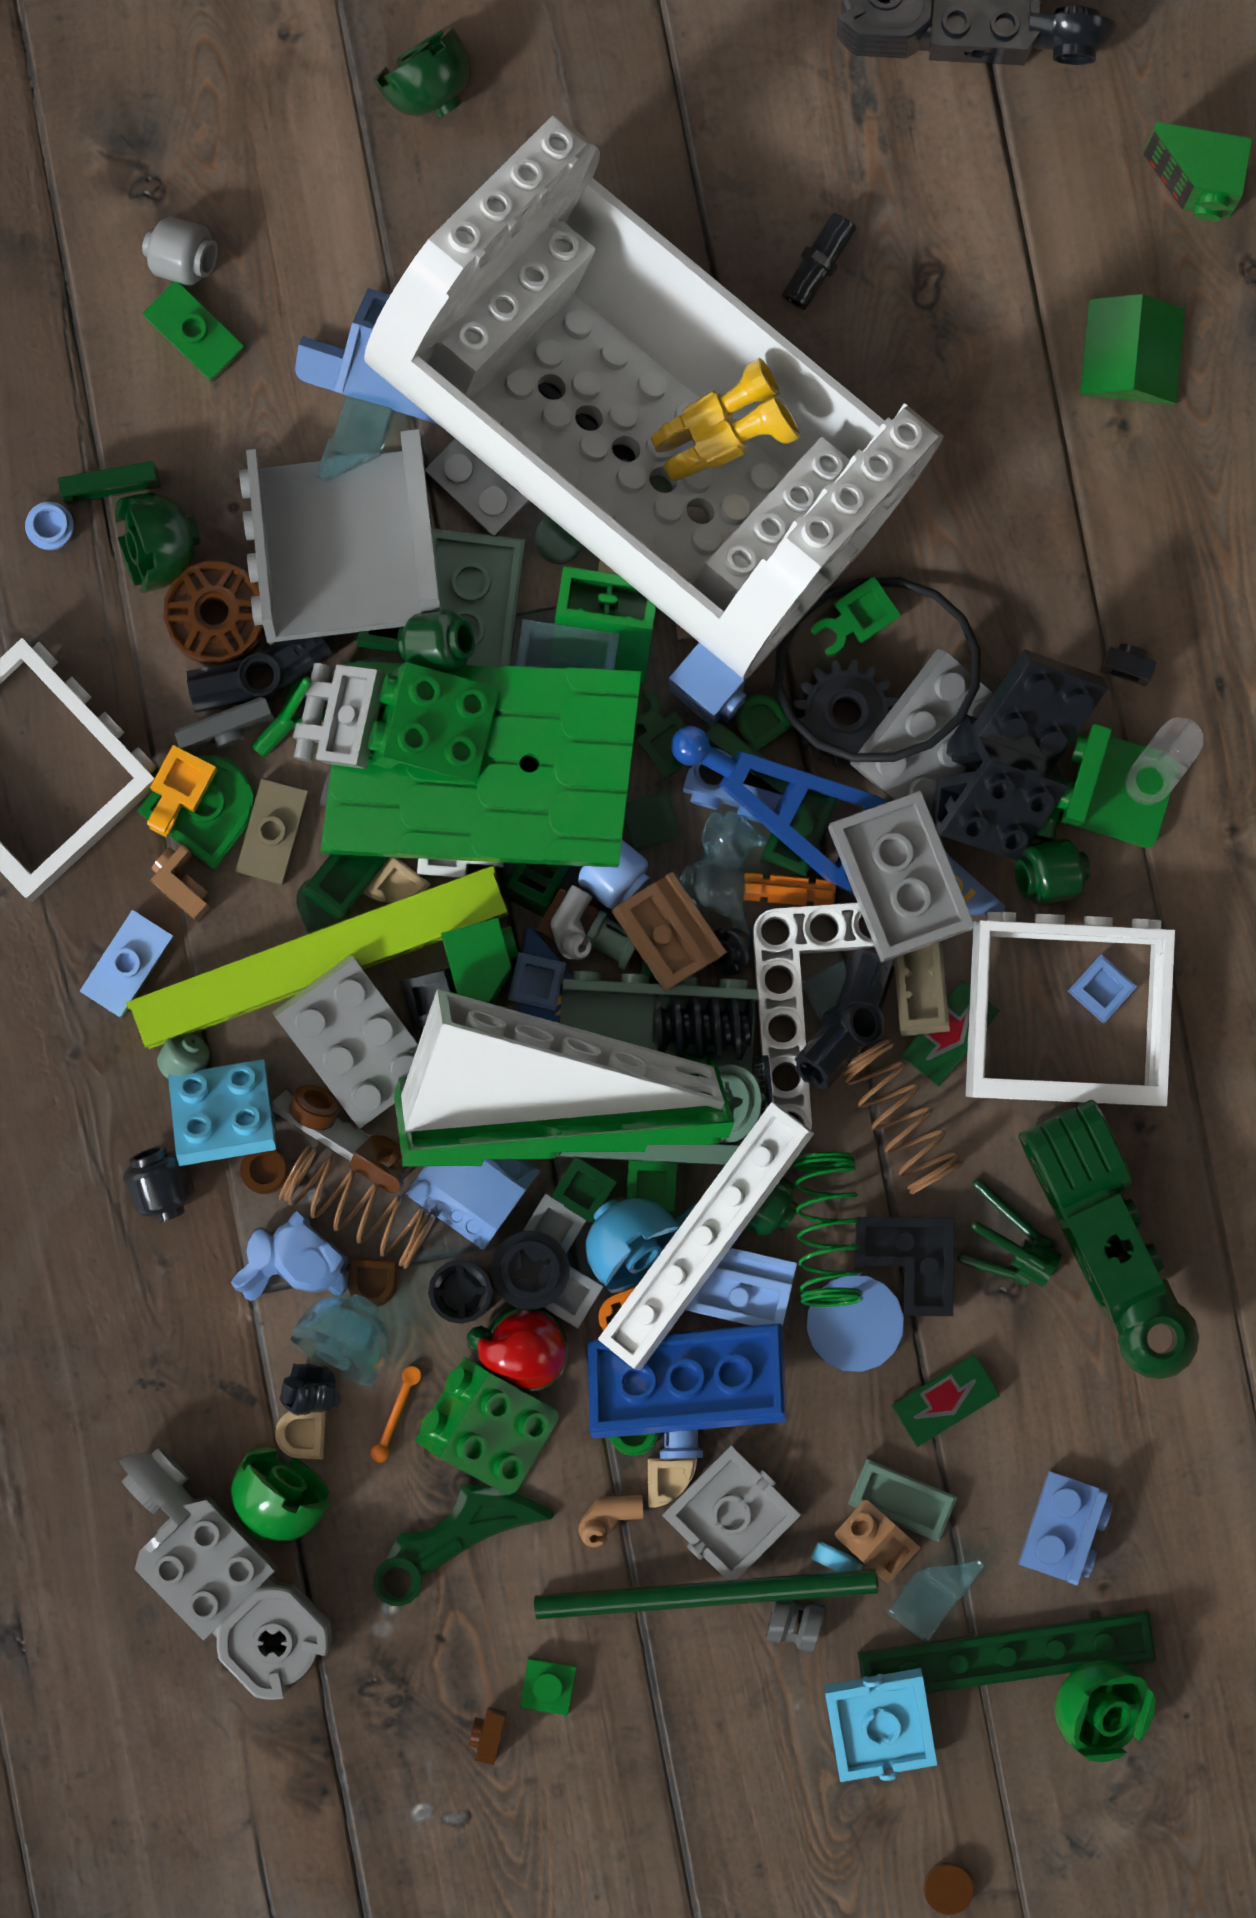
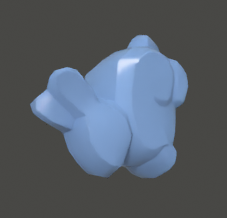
M296 1210L288 1222L280 1225L273 1234L263 1227L253 1230L246 1250L248 1264L234 1276L231 1282L233 1288L236 1291L242 1292L245 1299L250 1301L256 1300L261 1296L269 1278L276 1274H279L294 1289L312 1293L329 1290L333 1295L342 1296L348 1287L347 1277L344 1273L348 1267L349 1259L334 1244L328 1242L312 1228L310 1220L302 1212Z

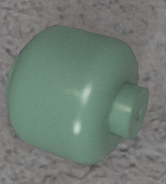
M194 1034L179 1035L165 1041L159 1052L157 1063L163 1076L168 1079V1075L185 1076L206 1069L211 1055L209 1047L198 1036Z

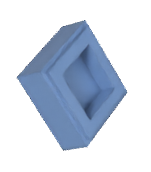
M519 952L508 1001L555 1011L566 963Z
M1101 954L1069 988L1068 992L1097 1019L1105 1023L1137 986Z

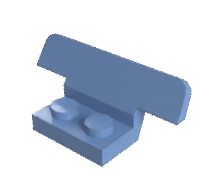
M370 288L367 289L352 322L345 349L302 336L295 364V372L300 380L438 424L365 362L364 355L368 340L382 309L390 297L389 294Z

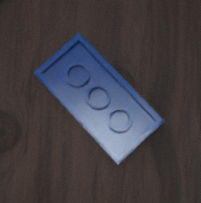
M781 1323L669 1333L641 1370L633 1369L599 1340L588 1341L590 1435L593 1439L787 1422L784 1336Z

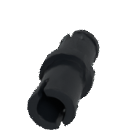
M837 213L831 215L813 245L805 247L800 256L803 261L782 293V297L799 309L805 310L825 278L833 276L838 267L835 262L856 230V226L851 221Z

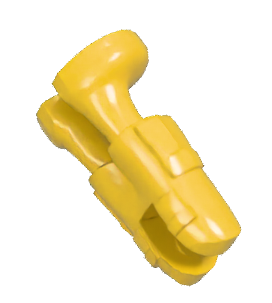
M758 358L748 363L744 369L742 379L726 394L722 396L720 393H716L715 390L707 393L695 402L690 403L683 410V414L670 422H666L653 434L651 441L655 451L658 453L673 450L690 440H693L695 446L675 455L663 465L670 481L685 479L709 467L717 468L724 466L725 463L744 455L747 448L746 441L759 435L769 434L783 444H789L800 438V432L793 416L785 404L776 397L780 395L779 386L763 359ZM763 402L752 412L732 423L734 419L733 413L752 403Z

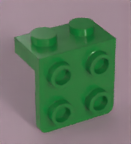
M405 662L396 668L392 675L386 674L383 680L379 702L385 703L381 722H374L368 740V749L374 751L371 764L391 769L397 764L402 763L463 781L476 779L480 773L498 697L496 689L490 685Z
M1093 724L1087 730L1086 735L1081 733L1077 735L1070 761L1078 764L1073 780H1066L1069 787L1056 806L1057 808L1064 809L1060 823L1142 848H1150L1157 841L1179 767V761L1172 754L1110 736L1112 729Z
M463 1356L459 1365L448 1375L445 1389L433 1410L429 1411L423 1418L420 1432L415 1442L441 1460L502 1493L510 1495L516 1493L556 1425L559 1414L551 1406L509 1384L484 1367Z

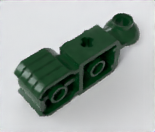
M1088 1100L1019 1133L1018 1137L1024 1153L1055 1213L1057 1222L1100 1310L1114 1324L1118 1333L1121 1356L1132 1370L1144 1377L1164 1379L1178 1375L1191 1364L1197 1353L1199 1333L1196 1321L1188 1310L1178 1303L1167 1279H1161L1159 1272L1165 1270V1266L1154 1244H1144L1137 1230L1138 1227L1143 1225V1221L1131 1198L1123 1200L1120 1192L1132 1187L1134 1182L1127 1162L1098 1105L1094 1100ZM1110 1241H1118L1121 1244L1122 1251L1117 1252L1120 1256L1110 1257L1107 1255L1105 1248L1111 1246L1109 1244ZM1157 1324L1167 1326L1172 1333L1170 1347L1161 1353L1153 1351L1147 1341L1150 1329Z

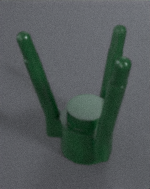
M973 1180V1187L1032 1242L1024 1239L1018 1245L995 1230L975 1221L971 1224L974 1231L1014 1254L1010 1264L1017 1269L965 1254L958 1255L957 1261L975 1269L1012 1279L1025 1288L1030 1282L1043 1288L1053 1275L1061 1259V1254L1050 1248L1053 1241L1038 1233L981 1180Z

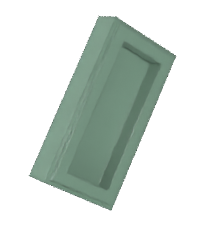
M866 1458L848 1504L857 1508L864 1500H868L894 1524L939 1542L957 1496Z

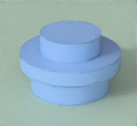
M42 502L33 507L28 513L25 530L30 541L38 548L56 550L65 546L70 541L74 532V521L70 512L63 505L56 502Z

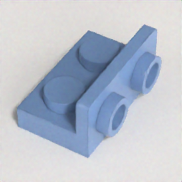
M1048 1471L1017 1564L1065 1580L1074 1585H1078L1081 1576L1089 1578L1097 1556V1550L1090 1548L1096 1529L1105 1530L1113 1507V1503L1106 1501L1108 1491Z

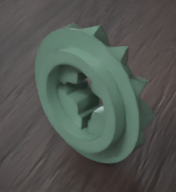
M725 1065L719 1067L718 1070L728 1102H731L733 1097L743 1099V1103L739 1107L734 1108L732 1115L735 1123L729 1138H724L721 1142L739 1143V1140L748 1135L762 1116V1102L768 1098L761 1093L759 1086L762 1080L753 1076L749 1072V1068Z

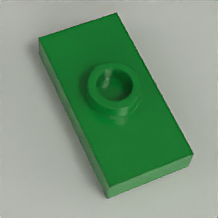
M173 282L142 313L143 317L211 383L245 350V347L178 282Z

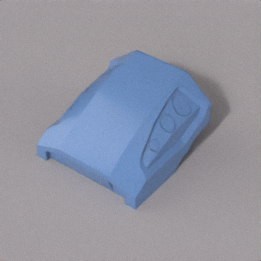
M484 1159L482 1166H424L406 1192V1195L484 1251L499 1227L541 1171L525 1159Z

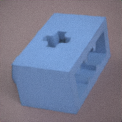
M698 643L669 677L668 691L710 726L714 722L717 723L719 719H722L727 724L745 703L744 698L746 694L743 693L746 679H742L701 643Z

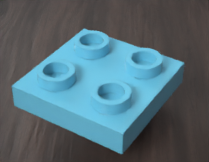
M264 1059L202 1069L185 1076L168 1075L175 1149L179 1166L276 1150V1123L274 1112L271 1110L272 1100Z

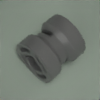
M794 1600L775 1601L771 1610L765 1640L777 1644L784 1641L795 1643L799 1650L813 1653L820 1632L825 1606L813 1602L802 1605L795 1603ZM798 1613H800L801 1617L799 1620L796 1634H793Z

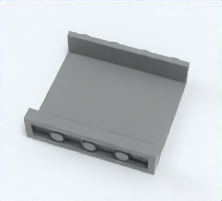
M419 429L400 431L402 451L326 461L260 468L256 449L246 450L248 469L239 470L242 498H251L252 511L243 512L246 540L255 541L256 553L247 554V564L250 582L259 583L260 594L259 596H251V607L254 625L264 626L267 643L403 627L408 619L415 614L441 610L424 455Z

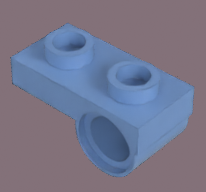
M717 749L718 751H720V752L724 753L725 755L731 757V756H730L728 753H726L725 751H723V750H721V749ZM699 763L692 765L691 769L689 768L683 792L692 794L691 803L718 810L719 804L723 803L737 807V816H743L748 820L759 822L719 786L720 784L709 785L701 779L699 769L703 764ZM743 784L771 810H775L782 797L781 794Z

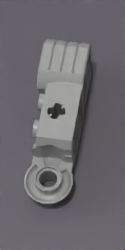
M158 1447L151 1454L133 1453L121 1457L119 1463L128 1473L122 1480V1483L129 1492L151 1513L155 1514L161 1508L170 1517L157 1530L158 1533L139 1551L135 1570L203 1641L211 1633L217 1638L219 1661L254 1697L268 1700L283 1699L288 1691L287 1685L299 1680L309 1670L316 1655H328L332 1642L330 1620L294 1583L278 1581L272 1575L278 1566L211 1496L194 1499L182 1486L189 1479L188 1475L163 1449ZM267 1630L273 1635L281 1631L286 1637L281 1644L287 1647L279 1651L269 1649L264 1644L266 1639L262 1638V1633Z

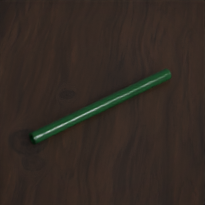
M877 1569L556 1593L535 1595L534 1611L536 1619L541 1620L878 1594L879 1584Z

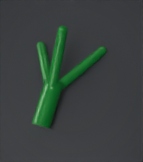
M303 676L291 684L281 713L251 744L255 751L264 758L271 753L292 729H295L296 723H301L302 716L293 718L312 684L309 677L304 678ZM323 710L321 721H324L326 710Z

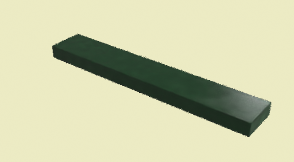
M1148 1610L857 1652L861 1678L921 1668L926 1694L1071 1673L1084 1663L1095 1660H1109L1120 1662L1124 1665L1156 1661Z

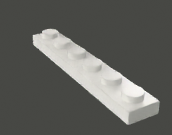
M771 1102L598 1340L633 1369L641 1370L809 1142L814 1132L778 1104Z

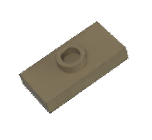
M261 779L236 867V873L284 885L308 799V791Z
M942 941L895 957L894 965L901 1036L950 1031Z

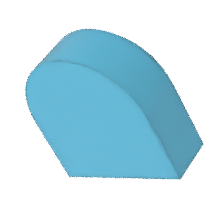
M823 1541L817 1542L810 1556L814 1561L836 1572L861 1570L863 1565L860 1559Z

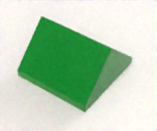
M1145 294L1089 299L1079 396L1175 405L1185 309Z

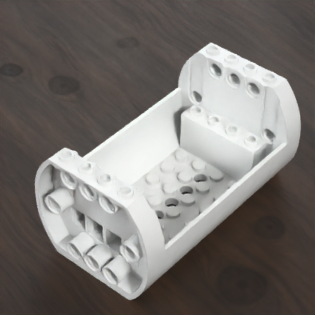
M552 115L427 240L403 274L382 309L365 349V362L742 679H746L751 676L862 552L925 469L941 444L943 435L905 403L893 420L889 417L883 420L598 183L593 176L600 158L599 149L560 116ZM758 358L763 359L779 386L780 395L776 397L785 404L793 416L800 432V438L789 444H783L769 434L759 435L746 441L747 448L744 455L725 463L724 466L717 468L709 467L685 479L670 481L663 465L675 455L695 446L693 440H690L673 450L658 453L655 451L651 441L653 434L663 424L683 414V410L690 403L695 402L707 393L715 390L716 393L718 392L722 396L726 394L742 379L744 369L748 363ZM543 382L553 384L560 390L562 397L556 400L547 399L539 392L538 385ZM763 402L752 403L733 413L734 419L732 423L752 412ZM580 413L588 414L597 421L599 428L593 431L584 430L577 424L575 416ZM615 445H625L634 452L636 459L631 462L622 461L614 455L612 447ZM656 475L666 478L671 483L673 491L662 493L655 490L649 478ZM692 506L702 508L708 514L710 522L699 524L692 521L687 514V508Z

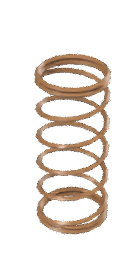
M886 1039L853 1058L840 1076L850 1073L845 1078L844 1084L853 1085L897 1068L864 1095L858 1102V1107H868L910 1091L875 1120L871 1130H880L925 1113L885 1147V1153H893L939 1135L899 1169L898 1175L905 1176L952 1158L949 1162L908 1185L907 1190H910L909 1194H914L962 1166L963 1161H960L961 1157H959V1154L950 1153L906 1170L944 1138L946 1132L943 1130L934 1131L893 1147L931 1114L932 1108L929 1107L913 1111L878 1125L910 1099L919 1088L918 1085H910L865 1102L905 1067L906 1063L898 1062L851 1080L879 1055L893 1047L894 1043H890L891 1039Z
M307 1146L284 1183L279 1200H283L284 1203L288 1202L289 1206L295 1205L305 1196L322 1174L310 1209L311 1218L315 1219L324 1213L346 1185L335 1215L334 1231L342 1230L369 1198L357 1232L358 1244L366 1242L393 1209L380 1246V1255L382 1257L387 1256L395 1249L417 1220L410 1241L399 1261L400 1267L408 1268L424 1242L436 1218L435 1214L431 1215V1212L425 1214L424 1208L419 1209L393 1244L384 1252L390 1230L402 1201L401 1195L395 1197L371 1230L361 1239L364 1225L379 1186L374 1183L350 1215L338 1226L344 1203L356 1174L354 1170H351L324 1206L315 1214L317 1201L333 1160L332 1157L327 1158L303 1191L292 1201V1196L304 1178L316 1153L315 1148Z

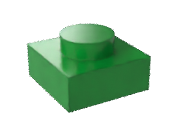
M528 1657L519 1708L568 1716L576 1665Z

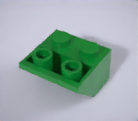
M563 566L549 668L566 669L571 667L642 671L640 684L645 685L657 607L619 575Z

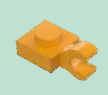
M172 745L150 786L151 791L162 797L147 822V825L150 826L149 829L167 838L177 819L181 806L195 813L217 772V768Z

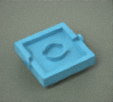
M921 1668L884 1675L878 1674L872 1677L865 1676L861 1679L824 1685L840 1782L879 1776L884 1781L896 1779L899 1776V1772L937 1766ZM885 1770H893L890 1774H884Z

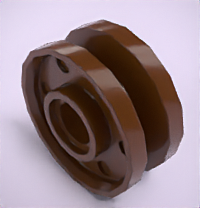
M204 561L188 567L177 579L172 581L164 598L163 619L173 644L186 658L203 666H213L245 659L258 647L265 632L263 625H254L251 596L260 595L258 584L250 582L249 574L245 570L224 561ZM221 603L229 609L228 616L223 623L209 625L203 621L202 613L210 604Z

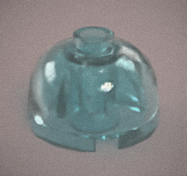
M355 1294L350 1300L336 1296L322 1298L307 1309L291 1333L292 1337L290 1340L292 1344L302 1354L321 1367L324 1366L325 1361L333 1367L343 1370L338 1377L360 1386L371 1387L382 1372L390 1353V1338L385 1324L376 1316L378 1307L368 1299Z

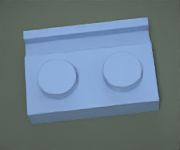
M730 1248L687 1306L686 1311L751 1326L781 1323L783 1327L797 1263Z

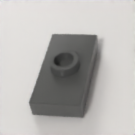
M260 697L179 728L174 734L180 749L188 753L216 743L217 748L220 749L245 739L244 731L273 721L275 718L266 698Z

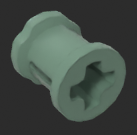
M601 910L586 938L590 939L591 948L618 961V967L625 970L636 948L621 925L609 919L608 913Z

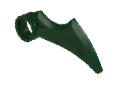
M461 1484L457 1502L444 1521L425 1531L401 1532L385 1561L375 1571L373 1576L375 1593L382 1602L390 1606L409 1604L418 1596L422 1587V1577L460 1553L501 1532L550 1520L554 1517V1514L545 1506L516 1493L506 1495L493 1487ZM394 1567L406 1569L412 1578L410 1590L401 1596L389 1594L383 1585L385 1573Z

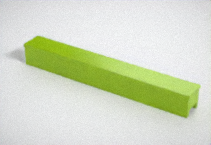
M491 866L126 1002L128 1009L132 1011L145 1048L148 1047L151 1050L164 1045L166 1040L173 1037L193 1034L293 997L351 954L360 967L365 970L443 941L441 936L443 932L494 918L502 919L509 915L495 880L497 876L494 867Z

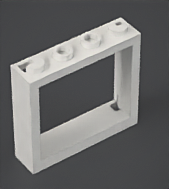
M21 638L0 658V684L25 662L134 777L32 874L0 841V872L27 900L33 903L151 792L150 786L155 779L151 773L158 767L139 747L131 753L118 740L125 732L106 712H103L98 718L85 705L92 697L72 676L65 683L52 670L59 662L40 642L31 648Z
M987 912V921H974L966 1097L1086 1102L1092 1099L1096 1103L1167 1106L1175 930L1161 929V920L1132 919V928L1113 927L1112 917L1084 916L1083 925H1065V915L1036 914L1035 923L1016 922V913ZM991 937L1151 945L1145 1085L985 1078Z

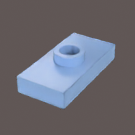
M132 910L80 989V992L122 1018L128 1010L126 1002L135 999L174 939V936Z

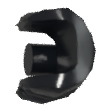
M293 1363L291 1375L284 1378L279 1398L286 1410L299 1416L308 1415L311 1412L329 1410L332 1407L338 1408L341 1399L339 1392L335 1388V1377L332 1371L326 1366Z

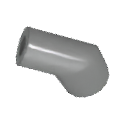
M573 885L551 919L550 927L561 954L568 959L581 960L590 953L591 941L589 938H586L580 918L593 897Z

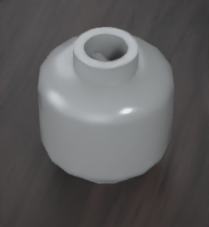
M172 216L159 221L154 229H149L142 245L143 255L147 257L148 267L154 276L185 285H194L203 277H208L215 267L218 255L217 243L212 240V235L206 226Z

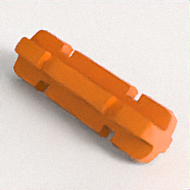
M745 872L741 880L740 895L741 899L746 901L760 902L761 897L768 898L767 903L806 906L808 901L814 902L813 906L832 905L835 902L836 885L821 878H816V882L812 883L809 882V877L770 874L769 879L763 878V873Z

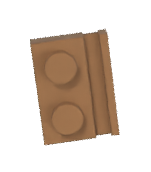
M673 871L656 883L654 882L620 903L611 911L665 993L727 953Z

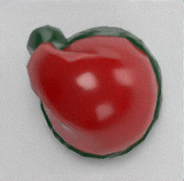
M513 1305L507 1306L491 1320L487 1328L482 1325L473 1327L466 1337L468 1348L478 1352L480 1361L490 1371L522 1391H539L551 1386L562 1376L568 1362V1340L564 1329L557 1318L544 1307L529 1310Z

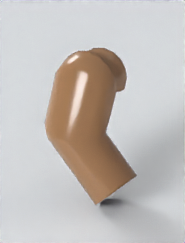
M642 1495L607 1496L596 1499L580 1519L578 1531L582 1542L592 1548L600 1547L607 1541L608 1534L618 1520L643 1519Z

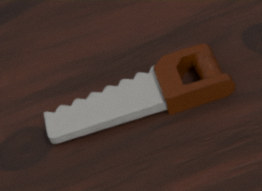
M288 1090L280 1094L271 1105L273 1112L349 1160V1167L389 1193H397L403 1187L404 1179L418 1167L402 1166L400 1145L390 1138L377 1135L367 1136L363 1130L354 1129L350 1123H342L338 1117L335 1124L326 1130H314L301 1125L289 1112V1105L293 1096H291ZM381 1162H388L391 1166L387 1167Z

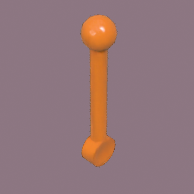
M409 1366L402 1372L404 1383L379 1444L374 1445L371 1449V1458L377 1463H383L389 1458L390 1451L388 1446L413 1385L418 1384L421 1380V1372L414 1366Z

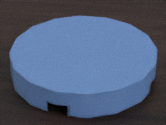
M844 1276L829 1281L822 1288H856L863 1292L862 1296L864 1298L857 1304L847 1306H810L807 1313L806 1331L812 1348L826 1363L842 1371L863 1372L880 1366L895 1353L903 1336L904 1316L898 1299L885 1284L869 1276Z

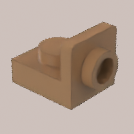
M183 844L176 851L169 847L153 864L151 869L156 874L150 881L198 923L211 909L202 900L208 892L188 874H185L181 880L176 877L177 873L191 859L193 854Z
M864 1500L835 1532V1537L870 1569H877L878 1576L887 1584L895 1578L920 1549L911 1538L868 1500Z

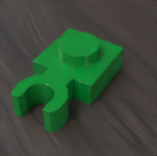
M873 576L834 603L841 616L836 619L824 618L817 621L811 628V633L815 636L824 629H830L836 633V642L825 650L827 656L830 657L842 651L846 638L851 634H854L859 643L863 644L900 619L901 615Z

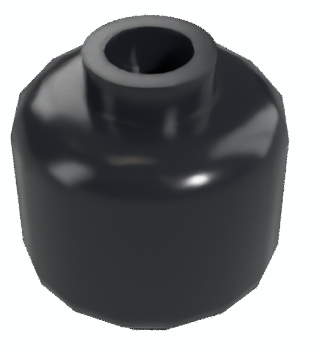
M156 1146L144 1150L129 1159L131 1166L124 1172L123 1181L138 1214L142 1216H156L158 1222H164L174 1219L185 1212L183 1205L192 1198L195 1188L186 1165L179 1166L176 1151H167L165 1146Z

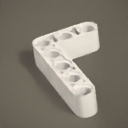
M858 903L775 908L762 913L754 924L752 937L756 990H758L757 1006L761 1056L769 1055L771 1079L773 1070L779 1065L787 1064L796 1068L794 1058L806 1046L800 954L875 948L872 938L864 936L859 929V919L863 915ZM820 916L832 919L837 927L836 937L827 942L815 939L810 931V923L813 919ZM773 919L783 922L789 932L787 941L780 945L767 943L761 934V928L764 923ZM783 968L788 971L792 978L791 989L782 994L771 992L765 984V975L769 970ZM786 1016L793 1021L796 1028L793 1039L782 1043L775 1041L769 1035L768 1025L774 1017ZM799 1076V1083L795 1089L781 1091L775 1087L772 1081L774 1103L778 1104L788 1113L797 1115L801 1119L802 1124L811 1130L812 1118L809 1083L804 1082Z

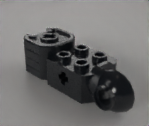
M841 0V14L838 16L837 37L856 56L908 58L920 50L929 51L930 61L1024 66L1035 49L1053 50V60L1055 62L1067 65H1087L1096 61V52L1111 39L1116 29V24L1111 19L1100 16L1098 10L1084 6H1064L1056 8L1054 13H1040L1041 0H890V3L886 4L879 2V0Z

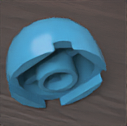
M628 1198L620 1202L616 1199L610 1200L603 1204L594 1214L596 1221L592 1224L586 1239L588 1263L595 1276L604 1284L608 1291L611 1293L626 1291L639 1284L643 1278L640 1272L655 1262L680 1228V1225L674 1216L663 1206L650 1199Z

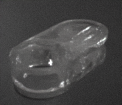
M1177 717L1167 721L1157 731L1126 775L1125 786L1128 794L1134 801L1142 805H1153L1161 802L1171 793L1203 747L1204 737L1201 728L1194 721L1188 718ZM1154 768L1158 770L1163 778V786L1160 792L1149 795L1140 791L1136 784V776L1141 769Z

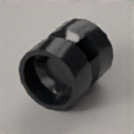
M455 1260L445 1263L436 1270L430 1280L428 1295L431 1306L440 1317L448 1322L463 1324L475 1321L487 1312L493 1301L494 1287L491 1277L483 1267L472 1261Z

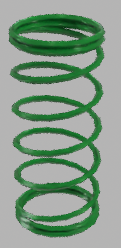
M836 1151L814 1152L800 1155L794 1161V1168L810 1172L801 1176L795 1182V1187L803 1193L819 1196L801 1203L796 1208V1213L802 1218L821 1222L804 1228L797 1234V1238L806 1245L824 1248L808 1253L799 1260V1265L805 1270L825 1274L810 1279L801 1285V1303L806 1306H847L857 1304L864 1298L862 1296L863 1292L856 1288L835 1287L805 1290L806 1286L822 1280L844 1276H860L862 1274L860 1270H823L804 1264V1260L816 1255L840 1250H857L861 1247L859 1244H822L802 1238L804 1233L817 1228L859 1222L857 1218H820L801 1212V1208L815 1202L834 1198H854L858 1195L856 1192H818L800 1186L801 1181L813 1176L831 1172L855 1171L857 1169L855 1167L856 1156L851 1153ZM820 1161H837V1162H827V1163H812V1162H820Z

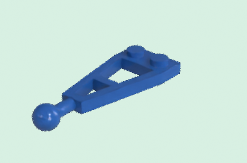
M683 727L674 734L671 740V752L678 762L690 766L701 763L724 776L719 786L825 880L855 896L840 857H838L835 864L793 829L790 823L808 789L864 807L863 811L888 803V801L877 795L744 752L737 751L732 759L711 747L708 736L698 727ZM750 770L788 782L774 811L743 785Z

